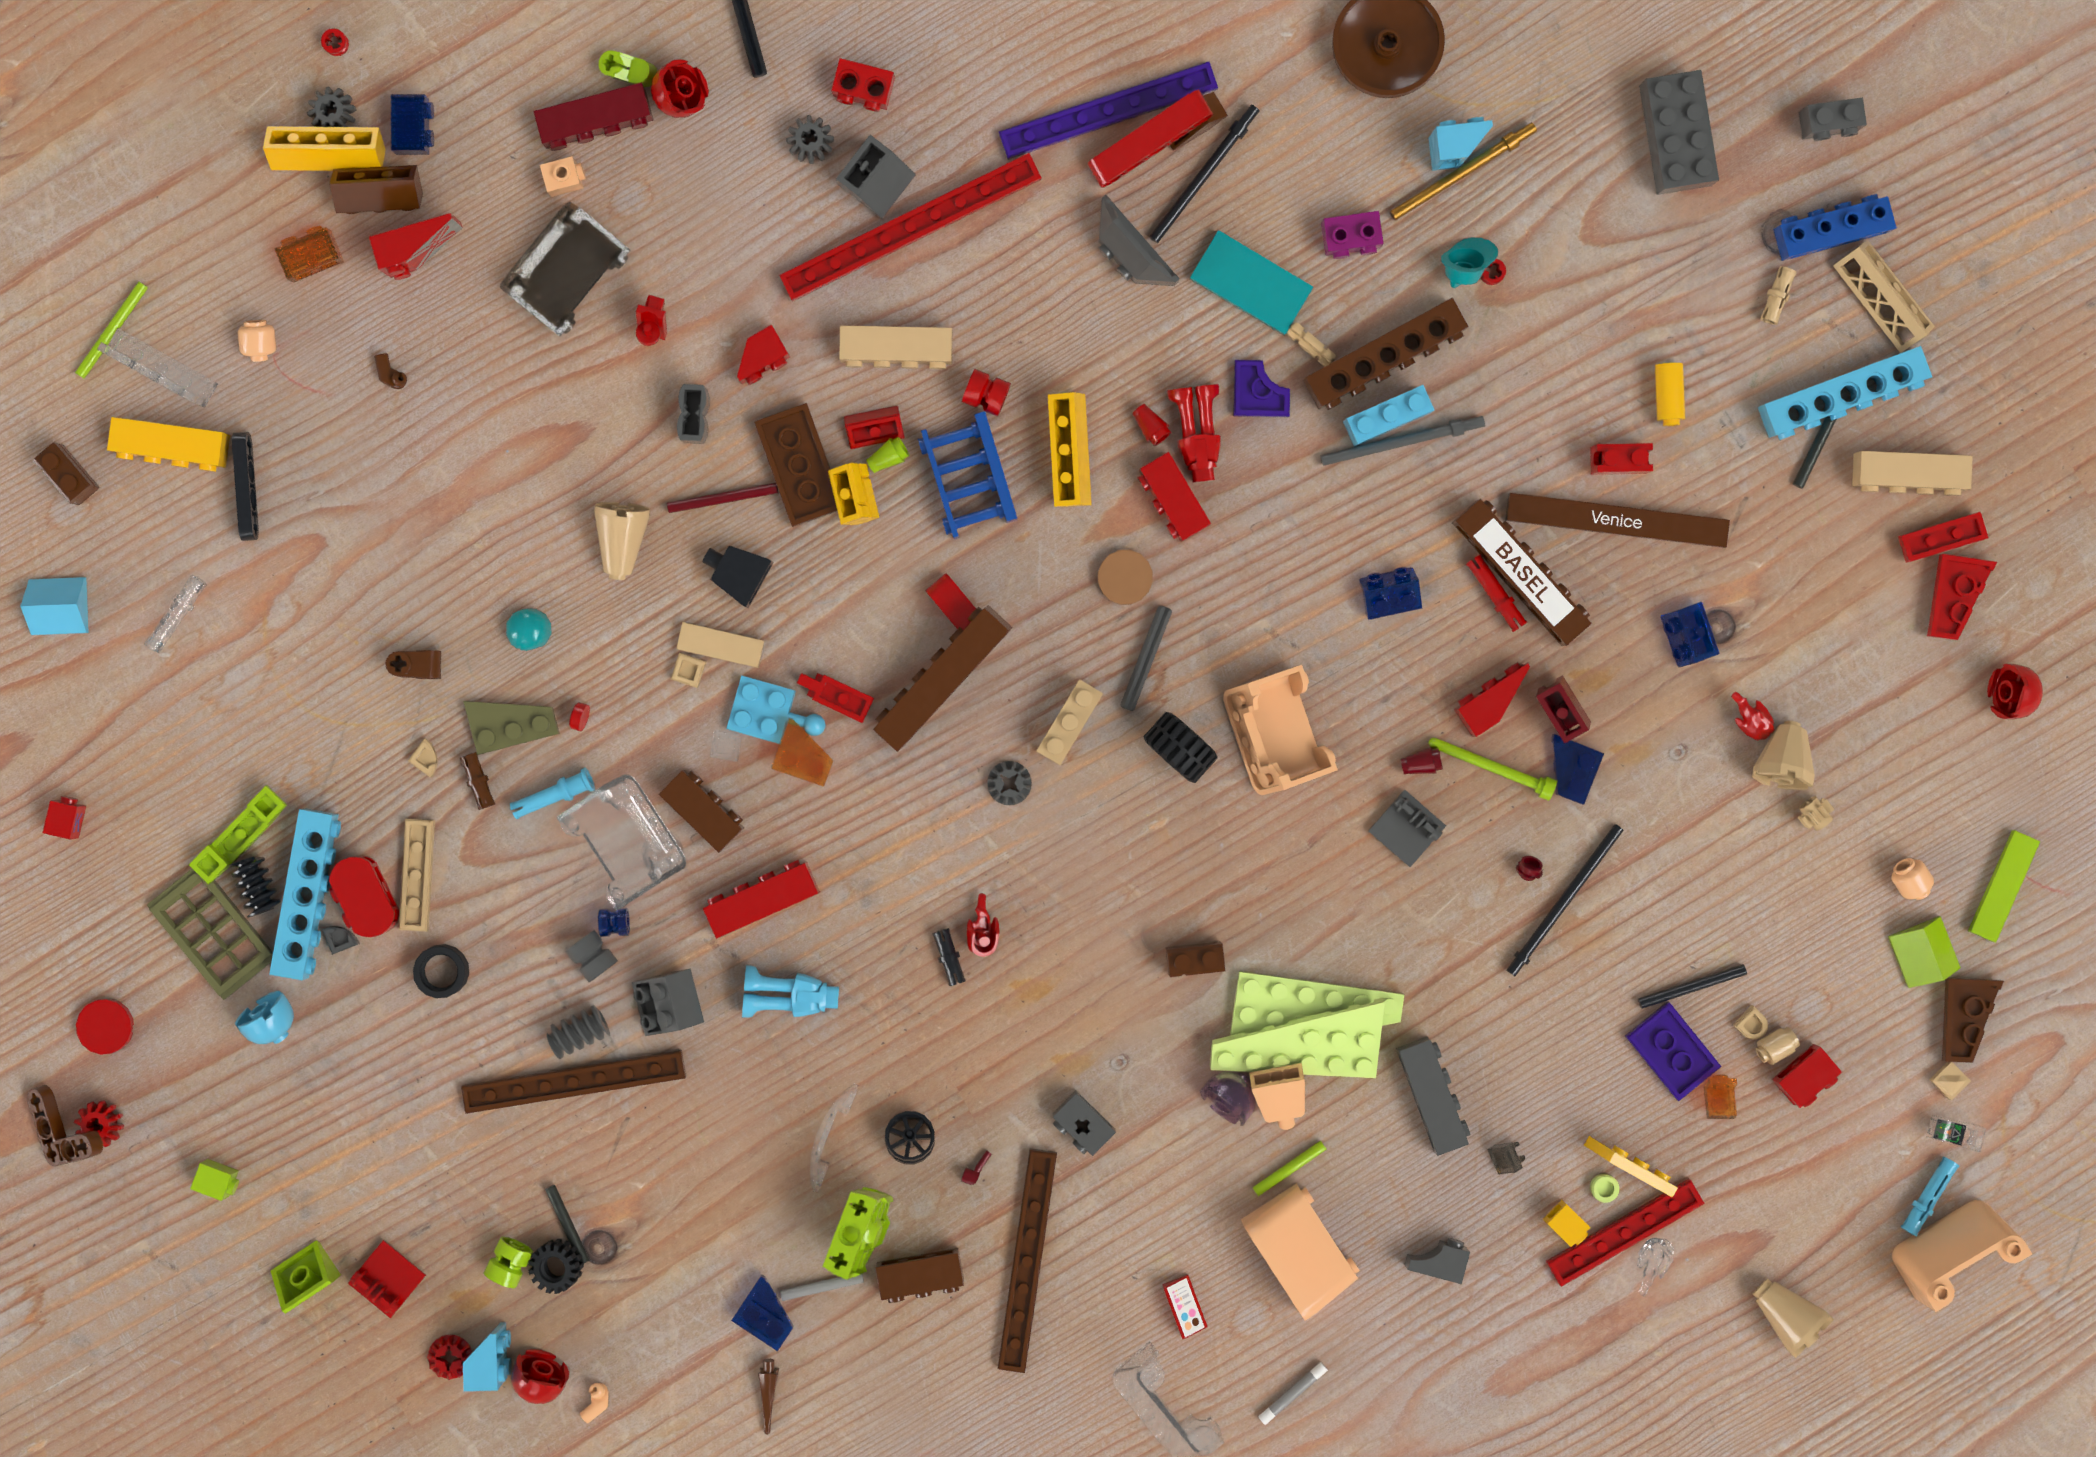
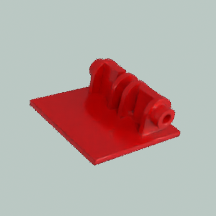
M383 1240L361 1268L350 1278L348 1284L391 1319L425 1278L426 1274Z

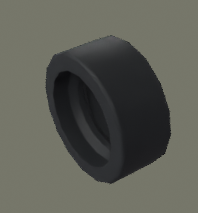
M447 944L435 945L423 951L416 959L413 967V978L418 989L426 996L436 999L447 998L459 992L467 983L469 976V964L464 954L456 947ZM436 955L450 957L457 966L456 980L448 987H435L428 982L425 976L427 962Z

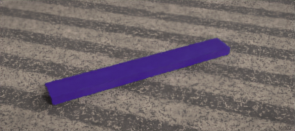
M1209 61L999 131V136L1007 160L1171 106L1195 90H1200L1202 95L1218 90V85Z

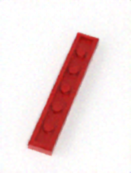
M1688 1178L1676 1185L1678 1189L1673 1197L1662 1193L1586 1237L1579 1245L1574 1244L1572 1247L1548 1259L1546 1263L1561 1287L1704 1205L1705 1203L1691 1179Z

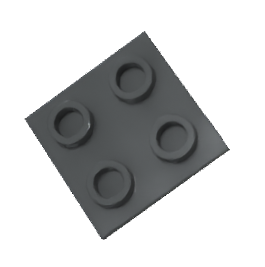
M1404 789L1370 828L1369 832L1406 865L1411 867L1434 840L1439 839L1446 825Z

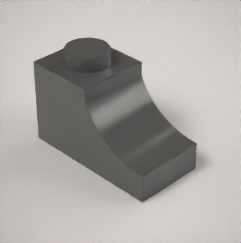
M1448 1238L1447 1242L1439 1240L1438 1246L1426 1254H1407L1404 1265L1409 1271L1462 1284L1470 1251L1464 1247V1242Z

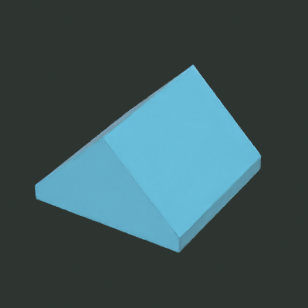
M86 577L28 580L20 607L31 635L89 633Z

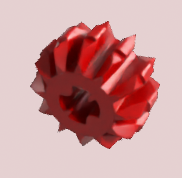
M105 1100L99 1101L98 1104L94 1101L87 1103V1109L82 1108L78 1111L81 1118L75 1119L73 1122L81 1126V1129L77 1130L75 1134L94 1130L101 1136L103 1146H110L111 1140L116 1141L120 1138L117 1131L122 1130L124 1125L118 1123L117 1120L122 1118L123 1114L118 1113L115 1115L113 1112L116 1109V1105L112 1104L107 1107ZM98 1120V1123L102 1124L103 1128L100 1129V1125L95 1124V1121Z

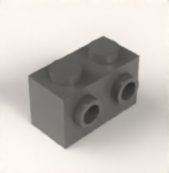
M1863 97L1807 105L1799 111L1802 139L1813 138L1814 141L1830 139L1831 135L1841 134V137H1850L1857 135L1858 131L1867 125Z

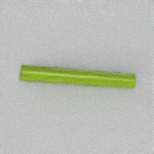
M1320 1140L1253 1186V1190L1259 1197L1326 1151V1147Z

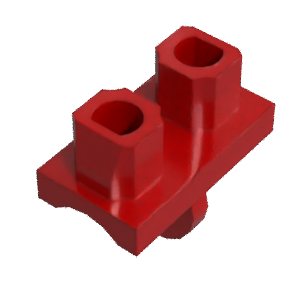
M648 295L645 306L638 304L636 309V338L640 344L651 346L656 344L659 339H666V311L663 310L665 299Z

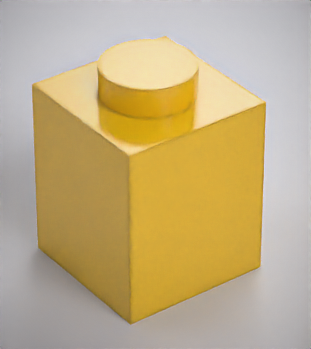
M1563 1200L1543 1218L1570 1247L1583 1242L1588 1236L1587 1231L1591 1228Z

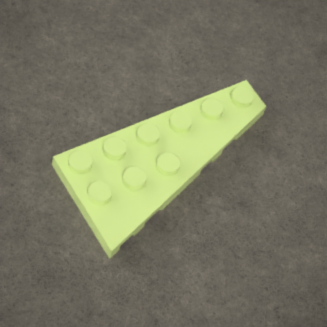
M1239 971L1230 1035L1261 1031L1263 1027L1271 1025L1277 1027L1289 1024L1288 1021L1327 1011L1337 1012L1349 1009V1006L1355 1004L1361 1006L1373 1003L1375 999L1384 998L1385 1001L1382 1026L1401 1022L1404 994Z
M1384 998L1375 999L1373 1003L1361 1006L1359 1004L1351 1005L1349 1009L1337 1012L1327 1011L1288 1021L1289 1024L1277 1027L1273 1025L1263 1027L1261 1031L1248 1034L1243 1032L1212 1040L1210 1069L1255 1072L1302 1063L1304 1075L1376 1078L1385 1006Z

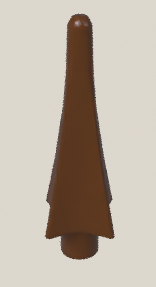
M770 1358L763 1360V1368H760V1373H758L763 1404L764 1433L766 1435L770 1434L772 1407L779 1368L774 1369L775 1360Z

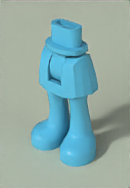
M746 965L744 991L791 992V997H770L744 993L742 1018L753 1017L757 1011L762 1010L792 1011L793 1017H802L819 1013L820 1010L825 1012V1008L838 1009L839 987L827 986L826 982H823L822 985L821 980L801 973H797L795 978L766 977L760 975L755 966Z

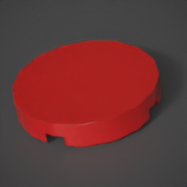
M98 999L86 1005L79 1013L76 1022V1032L81 1044L90 1052L100 1055L112 1054L124 1048L131 1040L134 1020L129 1009L120 1001Z

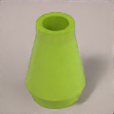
M897 437L895 439L890 438L866 461L870 469L876 473L905 462V458L910 455L903 441Z

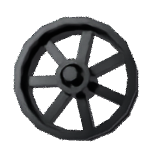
M905 1111L897 1114L889 1121L885 1129V1144L889 1154L896 1161L902 1164L915 1165L923 1162L931 1155L935 1146V1131L932 1123L925 1115L916 1111ZM907 1119H916L919 1122L913 1129L909 1128ZM900 1121L904 1123L905 1130L903 1132L893 1128ZM925 1124L930 1134L917 1135L919 1129ZM890 1133L903 1138L890 1145ZM917 1140H930V1144L924 1150ZM902 1145L906 1146L904 1156L897 1154L894 1150ZM915 1147L921 1153L920 1155L909 1157L910 1148Z

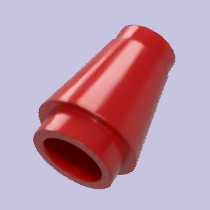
M1142 404L1132 413L1147 443L1151 442L1153 446H1157L1171 434V431L1168 429L1169 424L1148 408L1146 404Z

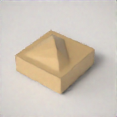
M1946 1062L1929 1079L1951 1101L1971 1082L1953 1062Z

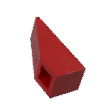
M1516 662L1504 670L1506 675L1498 681L1494 677L1481 685L1483 690L1475 696L1471 692L1457 701L1460 706L1454 710L1472 737L1481 735L1501 721L1530 668L1528 663L1520 665Z

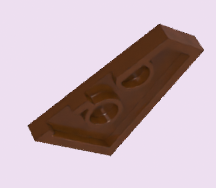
M1945 979L1942 1061L1973 1063L1985 1033V1024L1989 1014L1993 1012L1995 1006L1993 1003L1998 990L2002 988L2003 980Z

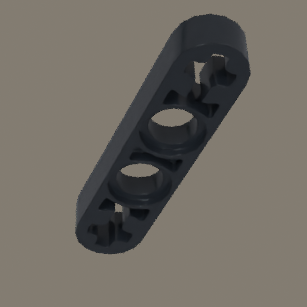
M237 432L232 435V453L238 531L242 541L257 540L259 537L253 445L249 432Z

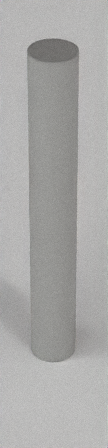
M863 1274L848 1280L836 1277L780 1290L782 1301L860 1284L864 1283Z

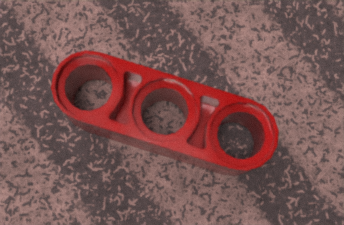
M947 573L925 590L956 629L961 627L964 630L971 623L967 618L976 608Z

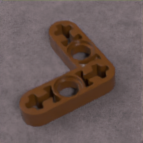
M42 1085L29 1090L28 1104L45 1159L51 1166L88 1159L102 1152L103 1141L101 1136L94 1130L66 1136L55 1096L50 1087Z

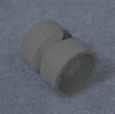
M595 930L565 951L572 961L582 964L580 972L588 983L618 961L610 949L601 948L603 942Z

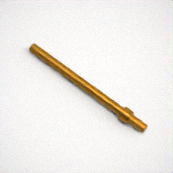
M1531 122L1515 133H1508L1501 138V142L1390 211L1393 219L1396 221L1507 150L1511 152L1520 146V142L1537 132L1535 125Z

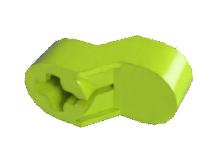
M613 50L604 52L599 59V69L603 74L630 84L642 82L644 87L652 86L653 77L657 73V68L653 64Z

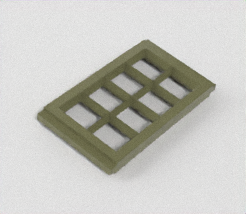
M193 869L189 870L147 904L152 914L223 1000L227 999L272 961L273 951L215 880L211 884H207ZM200 882H203L213 896L196 908L186 894ZM182 898L192 912L176 925L165 910ZM218 901L228 915L211 927L201 913ZM197 917L207 929V932L191 944L181 932V929ZM233 919L243 934L227 946L216 932ZM212 936L223 950L206 963L196 948ZM248 938L258 950V953L242 965L232 953V950ZM228 955L238 969L221 981L211 967Z

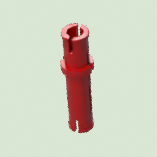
M1479 554L1474 559L1480 568H1477L1473 560L1467 562L1466 566L1469 567L1495 604V611L1501 613L1512 629L1511 631L1514 632L1519 627L1513 618H1516L1521 627L1527 623V620L1524 619L1514 605V598L1508 596L1481 557L1482 555Z

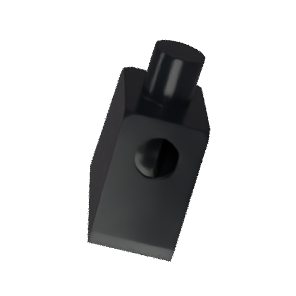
M730 545L724 555L709 548L702 561L704 564L715 569L710 580L746 608L750 607L774 563L767 558Z

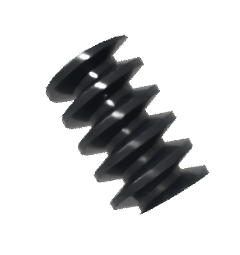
M253 856L229 865V867H238L232 873V877L242 878L236 884V888L246 889L240 894V898L250 899L243 906L244 909L254 910L247 918L270 911L281 902L280 899L270 898L277 890L266 887L273 880L272 878H263V875L269 871L268 868H259V865L265 860L264 857Z

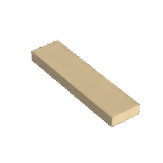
M405 819L399 930L429 931L435 820Z

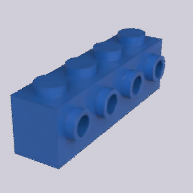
M1878 194L1862 198V203L1852 205L1851 201L1835 205L1834 211L1825 213L1824 208L1807 213L1808 217L1798 220L1797 216L1782 219L1781 225L1773 229L1781 260L1797 258L1887 234L1895 230L1897 227L1889 197L1878 198Z

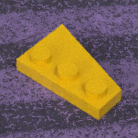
M1591 1136L1584 1143V1146L1605 1160L1670 1197H1673L1678 1189L1668 1182L1671 1178L1670 1176L1658 1169L1654 1173L1649 1171V1164L1637 1157L1633 1161L1627 1158L1629 1153L1616 1145L1611 1149Z

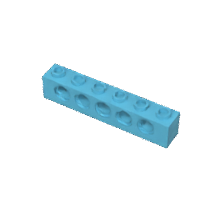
M1919 346L1759 406L1758 410L1768 437L1771 438L1778 435L1779 440L1795 435L1794 429L1800 426H1804L1806 431L1822 425L1820 419L1830 416L1831 421L1846 416V409L1855 406L1857 411L1873 406L1872 400L1882 397V400L1886 401L1899 396L1898 390L1907 387L1909 392L1925 386L1924 380L1932 378V374L1922 347ZM1894 369H1898L1902 373L1901 382L1894 380ZM1868 378L1876 382L1875 392H1871L1867 388ZM1842 388L1849 390L1851 394L1849 402L1841 398ZM1817 397L1821 398L1825 403V408L1822 412L1817 410L1814 405ZM1790 407L1797 409L1799 413L1797 421L1790 419L1788 415Z
M307 808L299 809L269 975L305 980L310 975H313L315 971L316 958H313L315 947L319 946L321 940V931H318L319 921L323 920L326 912V904L323 903L325 892H328L330 888L329 866L334 864L336 849L333 848L335 837L338 838L341 830V821H338L339 814ZM315 832L322 836L323 841L320 847H315L312 844L311 837ZM310 859L315 861L318 867L314 875L310 874L306 868L307 862ZM304 887L312 891L313 896L310 902H306L302 898L301 892ZM299 915H303L307 919L308 924L305 929H301L297 925L296 920ZM294 942L302 946L303 951L300 957L292 953L291 948Z

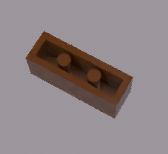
M417 165L333 169L329 183L336 213L356 214L370 211L382 213L388 210L412 211L420 209L423 197Z
M682 770L659 795L718 853L722 852L745 828L740 824L743 819L733 809L728 812L721 805L723 800L712 789L707 792L701 786L703 780L694 771L691 770L688 773L686 770Z
M959 1248L877 1262L875 1267L881 1300L888 1299V1303L905 1300L904 1296L915 1295L916 1298L928 1297L932 1295V1291L943 1290V1293H952L959 1291V1287L964 1286Z

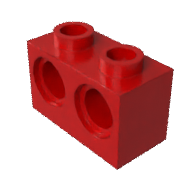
M839 58L831 91L833 97H837L836 101L853 105V102L864 104L863 108L879 112L880 109L887 110L895 75L894 72ZM846 78H854L857 84L852 89H845L842 87V82ZM873 85H881L884 91L879 96H872L869 94V89Z

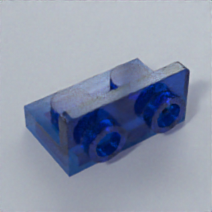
M1702 602L1661 615L1663 629L1667 635L1672 655L1678 667L1695 664L1720 654Z

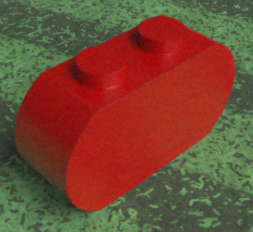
M353 856L341 860L334 866L329 878V883L332 887L329 891L333 900L336 903H340L344 911L342 919L348 928H352L354 933L363 937H376L390 931L398 922L400 909L377 862L367 856Z

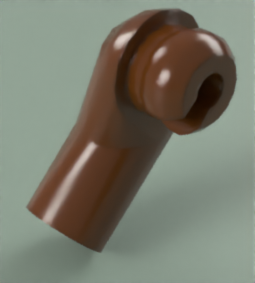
M384 353L374 356L379 380L393 389L403 388L407 383V376L403 372L391 368L388 354Z

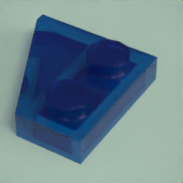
M1553 734L1551 740L1554 749L1553 763L1557 780L1556 795L1584 805L1604 753L1571 740L1564 743L1559 735Z
M761 1274L731 1320L776 1351L779 1350L794 1327L766 1276Z

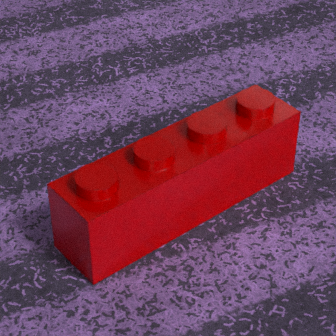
M798 859L783 866L785 871L778 875L771 871L758 877L760 883L750 887L748 882L733 888V895L724 898L721 893L708 899L709 905L705 906L703 911L715 938L722 937L819 894L820 890L808 863L800 864Z

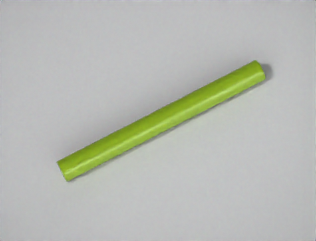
M138 281L75 371L77 375L84 379L147 291L148 287Z

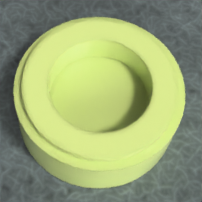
M1599 1174L1592 1179L1590 1191L1598 1201L1608 1203L1618 1196L1619 1184L1611 1175Z

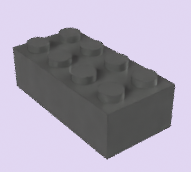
M1696 70L1645 79L1639 85L1657 195L1714 185L1719 181L1702 71Z

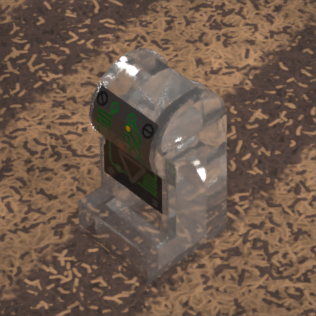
M1931 1115L1926 1137L1981 1152L1987 1128L1978 1124Z

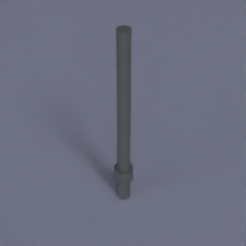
M1480 416L1463 421L1461 418L1451 420L1447 425L1320 455L1321 462L1325 466L1452 435V437L1464 435L1465 431L1485 427L1484 417Z

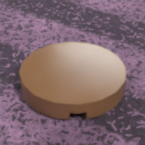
M1118 550L1109 554L1101 563L1098 571V584L1102 594L1111 602L1119 605H1131L1141 601L1147 595L1153 583V571L1149 562L1140 553L1132 550Z

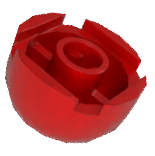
M684 59L673 60L657 71L652 80L651 94L654 103L664 114L674 118H686L702 110L705 106V98L709 94L707 80L698 67L693 68L686 64L689 61Z
M2003 664L2001 669L1996 668L1989 679L1987 696H1993L1994 706H1990V708L1997 717L2002 719L2014 720L2028 717L2038 709L2042 701L2043 687L2039 676L2029 667L2018 664Z
M530 1349L526 1350L524 1355L521 1356L519 1354L512 1370L511 1382L514 1391L526 1402L532 1404L549 1403L556 1399L564 1390L570 1372L564 1362L560 1365L558 1362L553 1361L556 1358L554 1354L543 1350Z

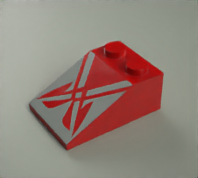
M448 213L370 236L369 239L378 269L390 278L394 277L395 280L408 278L411 276L410 272L417 271L463 227L456 217Z

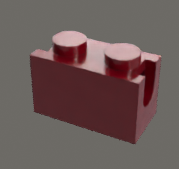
M1563 675L1558 677L1551 686L1546 688L1544 685L1538 689L1536 698L1564 743L1589 731L1591 721ZM1577 724L1580 725V726H1578L1577 728H1575V729H1573V730L1571 729L1572 727H1574V726L1577 725Z

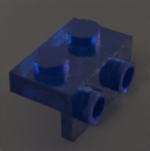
M1400 567L1394 571L1382 574L1372 573L1367 577L1359 579L1368 620L1422 609L1419 579L1412 567Z

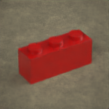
M1169 452L1139 469L1141 476L1137 478L1145 492L1150 490L1155 500L1152 501V504L1159 515L1164 514L1169 521L1166 528L1173 539L1179 538L1180 542H1183L1211 525L1210 520Z

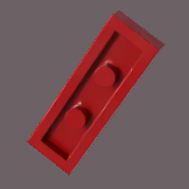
M1981 512L1898 536L1906 563L1989 538Z

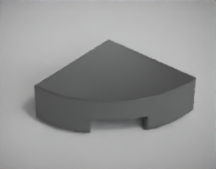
M332 926L322 929L332 955L360 944L357 937L345 928Z

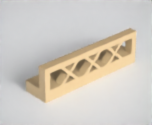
M1868 239L1833 265L1900 353L1924 338L1935 327ZM1854 258L1861 266L1860 275L1850 274L1844 264ZM1864 282L1874 283L1878 288L1877 297L1865 294L1863 291ZM1881 304L1891 305L1895 310L1894 319L1882 316L1880 313ZM1898 326L1908 327L1914 337L1903 343L1897 335Z

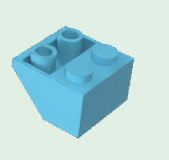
M1475 117L1468 119L1467 123L1456 124L1455 120L1440 122L1439 126L1434 129L1428 138L1432 171L1461 167L1492 128V120L1484 121V117Z
M500 1322L463 1362L464 1391H496L506 1381L508 1375H511L512 1361L511 1358H507V1347L511 1345V1332L506 1330V1322Z

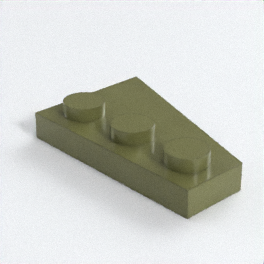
M463 701L477 755L560 734L553 707Z

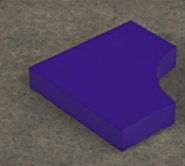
M1235 360L1233 416L1289 418L1290 389L1280 387L1269 379L1264 370L1263 360Z

